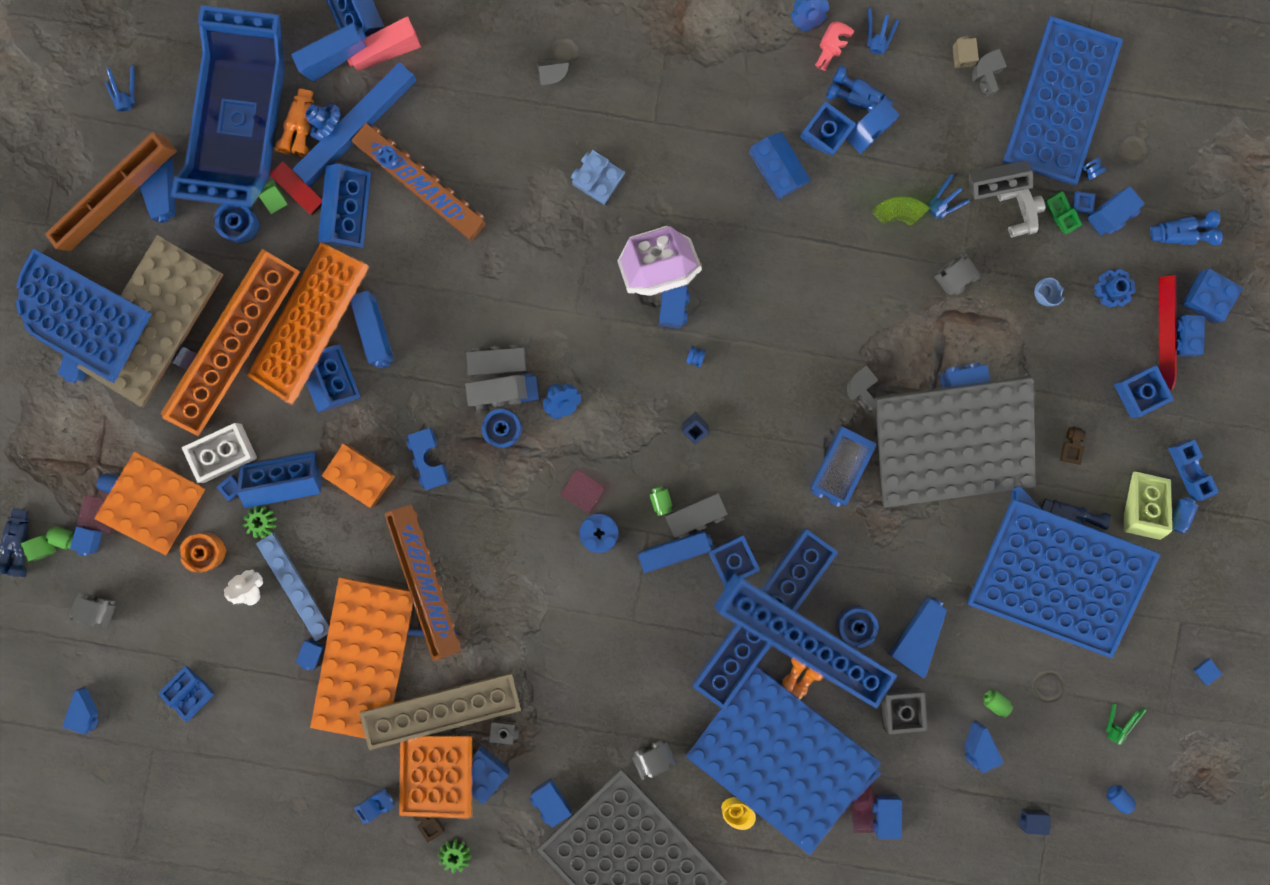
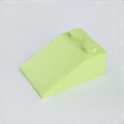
M1135 471L1132 473L1124 511V532L1159 540L1172 532L1171 479Z

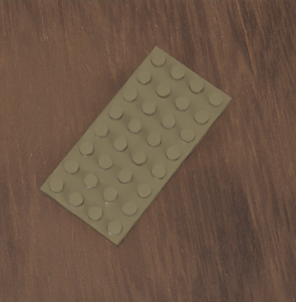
M157 235L120 295L152 313L115 383L109 382L80 364L77 368L138 406L145 407L224 274Z

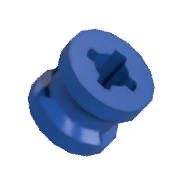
M382 146L377 150L376 158L383 167L393 168L396 166L398 155L392 147Z
M1099 157L1082 168L1083 171L1088 173L1089 180L1107 170L1101 165ZM1093 163H1096V165L1092 166L1091 168L1088 167Z
M691 346L686 364L692 363L700 368L706 350H698L695 346Z

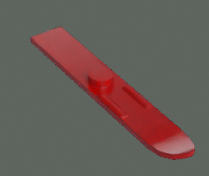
M1176 275L1159 277V371L1169 390L1174 389L1177 374Z

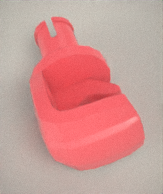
M832 22L821 40L820 48L823 52L815 66L819 68L822 65L820 69L826 71L832 57L840 56L841 50L839 48L845 47L848 43L847 41H840L838 36L851 37L854 30L842 22Z

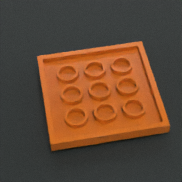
M134 451L94 519L167 555L206 488Z
M422 736L400 742L399 816L472 817V736Z

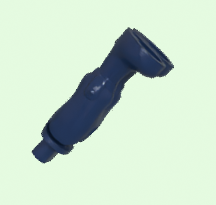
M1045 498L1041 506L1043 510L1084 524L1083 522L1092 523L1102 530H1107L1111 523V515L1108 513L1095 515L1084 507H1076L1058 502L1057 500L1051 501Z
M12 509L11 517H8L10 521H7L0 544V574L15 577L27 576V570L24 566V556L26 555L21 546V543L28 541L29 520L27 519L28 511ZM14 552V560L11 566V556Z

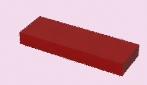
M283 161L269 174L311 216L322 206V199Z

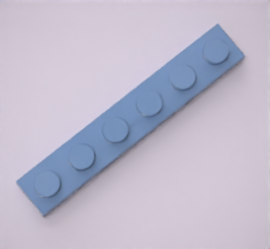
M275 533L257 542L256 545L314 640L318 641L326 636L330 623Z

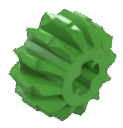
M255 506L254 510L249 509L247 511L249 516L243 517L244 520L248 521V523L243 524V527H249L246 533H253V538L258 536L265 538L266 534L271 535L273 533L271 528L277 527V525L272 523V521L277 520V517H271L274 511L270 510L267 512L266 506H263L261 509L259 506ZM260 519V521L263 522V525H260V523L257 522V520Z
M456 838L453 843L447 840L446 845L441 846L440 850L442 852L438 854V857L441 858L439 864L446 865L445 871L451 868L453 874L457 868L458 871L462 872L463 866L467 867L469 865L468 860L471 859V854L468 852L470 847H463L464 841L458 844V839Z

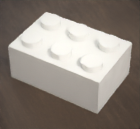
M239 423L231 424L182 447L197 483H205L257 459L242 424Z

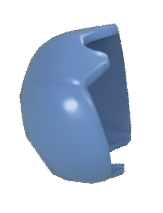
M1053 277L1042 278L1036 284L1034 294L1036 300L1041 305L1056 306L1064 301V297H1062L1064 288Z

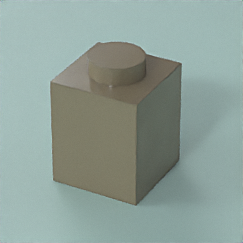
M964 36L958 38L954 43L953 56L955 68L974 67L979 61L976 38Z

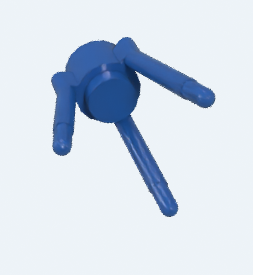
M871 8L868 9L867 47H870V52L884 54L888 50L899 19H896L886 39L884 35L889 19V14H886L880 35H875L873 38Z
M130 66L129 96H127V93L118 92L111 69L107 68L112 88L108 81H105V85L113 100L114 107L118 112L131 110V104H136L134 99V66Z
M954 174L949 176L935 197L928 202L930 206L927 209L936 219L939 217L943 218L970 202L967 199L947 209V203L962 191V188H958L945 200H938L953 179Z

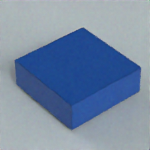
M1076 191L1074 193L1073 208H1075L1076 212L1092 214L1096 194Z
M230 475L217 486V489L228 502H231L238 496V480L234 475Z
M1209 658L1193 669L1206 686L1222 675L1221 671Z

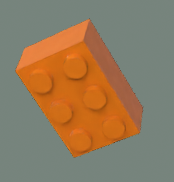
M342 444L322 474V477L369 508L376 506L396 476L349 444Z

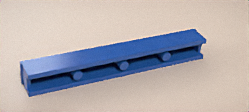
M399 62L334 127L333 131L326 138L324 137L293 168L304 180L303 182L311 187L325 173L326 166L333 165L354 144L351 140L364 124L367 123L371 127L417 81L414 74Z

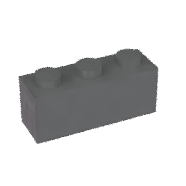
M1027 160L969 172L970 191L976 200L1033 188V171Z
M510 345L509 349L495 346L490 347L488 351H483V348H472L471 352H466L468 376L470 377L527 372L526 349L521 348V345Z
M521 375L465 384L468 407L476 406V410L487 409V405L492 404V407L504 406V402H509V405L520 404L522 399H528L525 376Z
M716 493L665 517L674 537L682 539L689 536V531L696 529L698 532L707 528V523L714 521V524L725 520L724 516L728 514L719 493Z

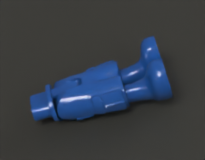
M843 65L838 67L832 79L834 83H831L825 97L828 100H833L834 98L845 99L847 105L867 110L874 102L879 104L884 98L891 106L893 104V100L886 98V94L870 86L867 81L860 78L853 81L847 77L846 67ZM836 84H840L850 88L851 92H847L841 89Z
M1211 210L1201 220H1197L1193 216L1182 217L1178 220L1159 223L1158 226H1151V241L1192 245L1197 244L1201 240L1213 246L1220 245L1223 238L1221 229H1215L1220 223V213L1218 210ZM1196 229H1212V230H1209V231H1206V232H1199V231H1197Z

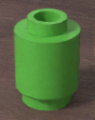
M663 486L653 488L649 496L654 512H657L658 516L672 512L671 507L673 505L668 489H663Z
M55 526L53 529L50 528L48 530L46 539H48V544L68 550L71 547L74 532Z
M989 690L985 693L983 704L996 715L1005 718L1012 712L1013 705H1011V701L1000 692Z

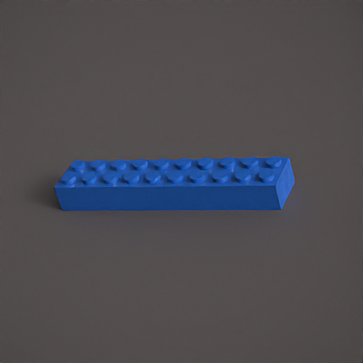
M804 528L760 590L796 612L838 551ZM735 623L692 682L693 688L725 710L771 644Z
M736 574L733 575L714 605V608L723 616L876 709L897 677L888 668Z

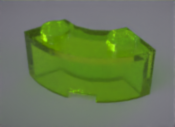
M901 196L881 202L871 212L884 225L890 221L900 220L912 226L930 208L917 199Z

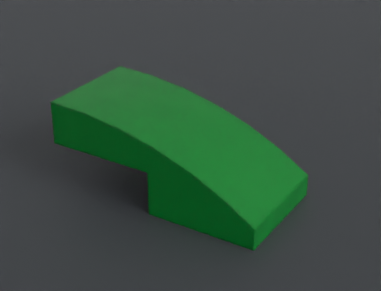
M1059 191L1044 200L1049 213L1065 235L1082 225L1075 208L1070 207L1063 191Z

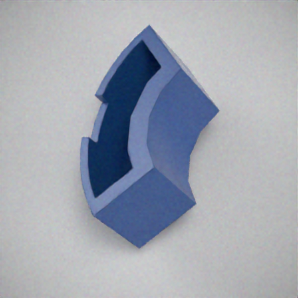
M885 98L879 104L874 102L867 109L869 113L859 123L857 121L854 122L856 125L846 138L860 154L900 116Z

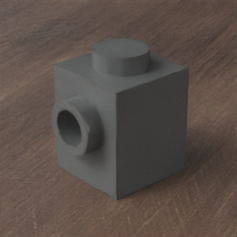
M493 719L489 742L512 745L514 739H518L519 734L516 721Z

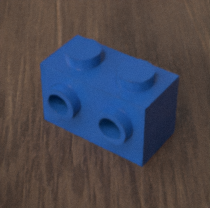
M1185 315L1177 317V356L1194 357L1204 355L1205 316Z

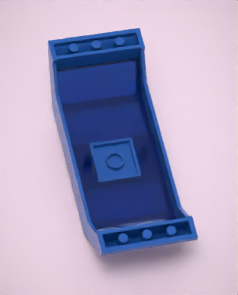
M201 5L198 25L200 27L202 59L185 165L177 177H174L171 196L251 207L268 182L285 73L280 17L275 14Z

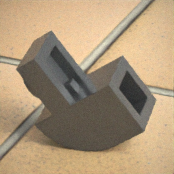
M1000 49L985 54L972 71L973 83L981 81V91L986 94L987 98L995 95L999 90L994 75L1001 73L1007 67Z
M867 365L851 376L847 384V393L851 400L859 397L860 400L858 402L864 409L873 410L876 407V401L867 389L876 383L878 379Z

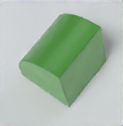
M274 180L267 183L259 194V198L271 214L288 205Z
M46 535L21 543L28 561L39 560L56 552L55 547L48 544Z

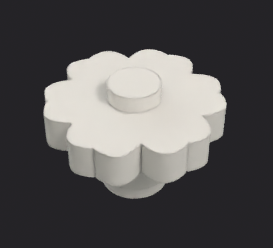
M246 570L228 582L229 586L224 589V596L233 604L243 602L247 605H253L260 599L258 587L263 584V578L254 570Z

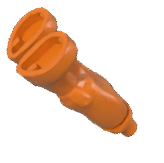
M298 89L297 96H294V101L283 123V135L275 143V151L287 155L291 154L292 151L294 155L304 158L310 152V149L306 146V136L311 130V123L307 121L305 113L314 103L312 91ZM297 131V135L292 146L293 133Z
M792 658V670L790 674L782 679L781 685L799 699H802L806 696L808 686L814 680L821 681L824 676L808 667L801 681L796 683L798 677L807 666Z

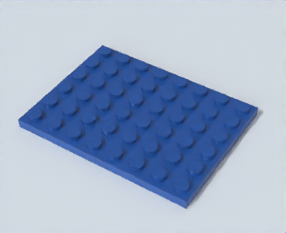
M1012 498L967 600V604L1113 658L1161 554Z
M758 666L754 668L726 709L721 708L685 756L809 855L812 854L881 764L880 760Z

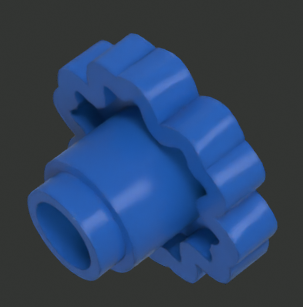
M795 0L793 5L795 10L791 13L792 22L802 31H811L814 26H820L826 19L825 13L829 10L828 1Z
M330 103L327 107L323 108L312 104L307 109L305 117L312 124L310 131L313 138L321 141L333 131L341 115L339 112L340 108Z
M1122 269L1115 271L1107 270L1099 275V283L1094 285L1095 296L1101 298L1100 303L1102 305H1106L1108 308L1122 307L1131 301V294L1135 293L1136 289L1134 287L1135 281L1129 279L1130 275L1128 272Z
M553 384L547 389L548 398L544 399L543 408L551 418L560 419L563 415L569 416L576 410V405L581 403V394L572 384H564L563 386Z

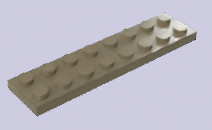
M510 672L363 710L359 714L368 749L372 750L521 711L513 675Z

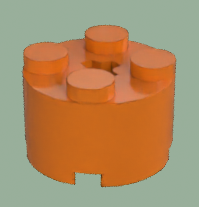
M213 533L194 534L182 542L180 546V559L188 570L192 572H206L221 565L227 549L223 541Z

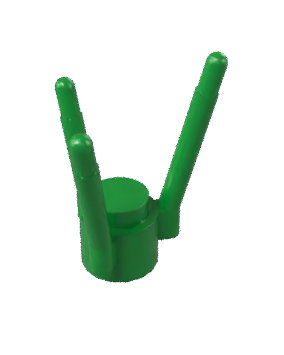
M1113 703L1109 723L1105 730L1109 733L1107 738L1122 745L1129 732L1146 712V708H1143L1140 713L1136 711L1124 728L1118 725L1112 727L1117 706L1116 703Z

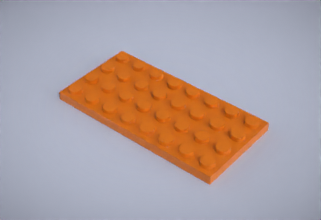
M320 243L247 376L293 405L314 365L317 363L320 354L327 345L330 336L336 329L340 318L346 311L351 298L356 293V289L364 278L369 266L324 243Z
M339 577L310 728L366 739L359 714L360 711L395 702L414 606L409 590Z

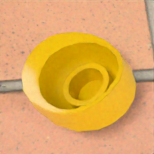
M731 797L723 802L721 807L722 814L730 826L746 830L754 825L756 820L755 811L740 799Z

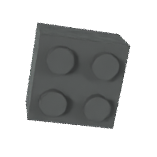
M918 687L888 690L881 701L883 729L888 734L927 731L925 692Z

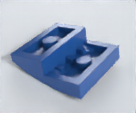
M184 666L158 693L167 706L173 707L186 722L215 695L212 689L187 666Z

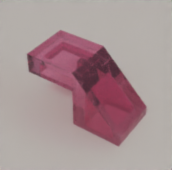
M871 786L856 801L852 800L854 833L874 832L872 817L874 801Z

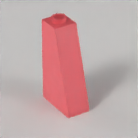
M405 17L366 37L364 41L367 47L349 58L348 62L358 72L420 48L419 40L409 18Z

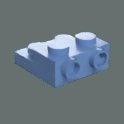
M592 150L591 153L586 152L581 162L584 164L580 170L576 168L571 176L573 179L572 185L605 205L625 172L610 163L607 158Z

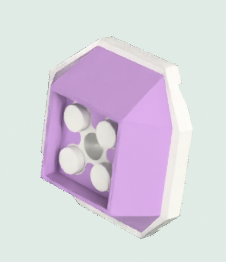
M664 226L631 236L618 259V265L627 292H636L642 295H653L686 285L702 270L691 238L679 233L671 226Z

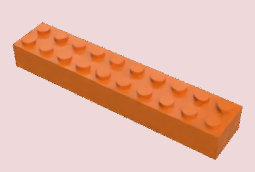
M264 249L260 251L161 412L163 419L197 436L200 435L300 271Z

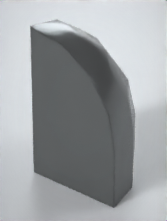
M560 59L537 61L540 85L553 84L563 79L568 71L569 62Z

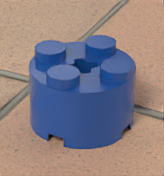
M222 204L215 212L214 225L216 231L233 243L245 244L251 241L260 228L257 215L249 207Z
M496 409L485 417L482 423V434L484 439L492 446L507 448L513 446L521 438L522 423L515 413L506 409ZM501 423L507 427L504 430L505 433L498 431Z
M597 513L589 516L582 523L580 539L586 549L595 553H603L610 550L617 542L618 526L610 516ZM597 528L605 532L601 538H598V535H594Z
M850 606L844 609L837 617V632L849 645L865 647L875 640L879 625L876 617L870 611L861 606ZM855 623L861 624V625L858 626V627H859V630H856V629L854 628V627H855Z

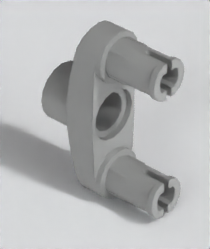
M1029 189L997 195L1000 202L1016 197L1019 203L1024 223L1008 228L1011 238L1026 233L1028 235L1037 233V214L1045 211V203L1041 195L1032 197Z

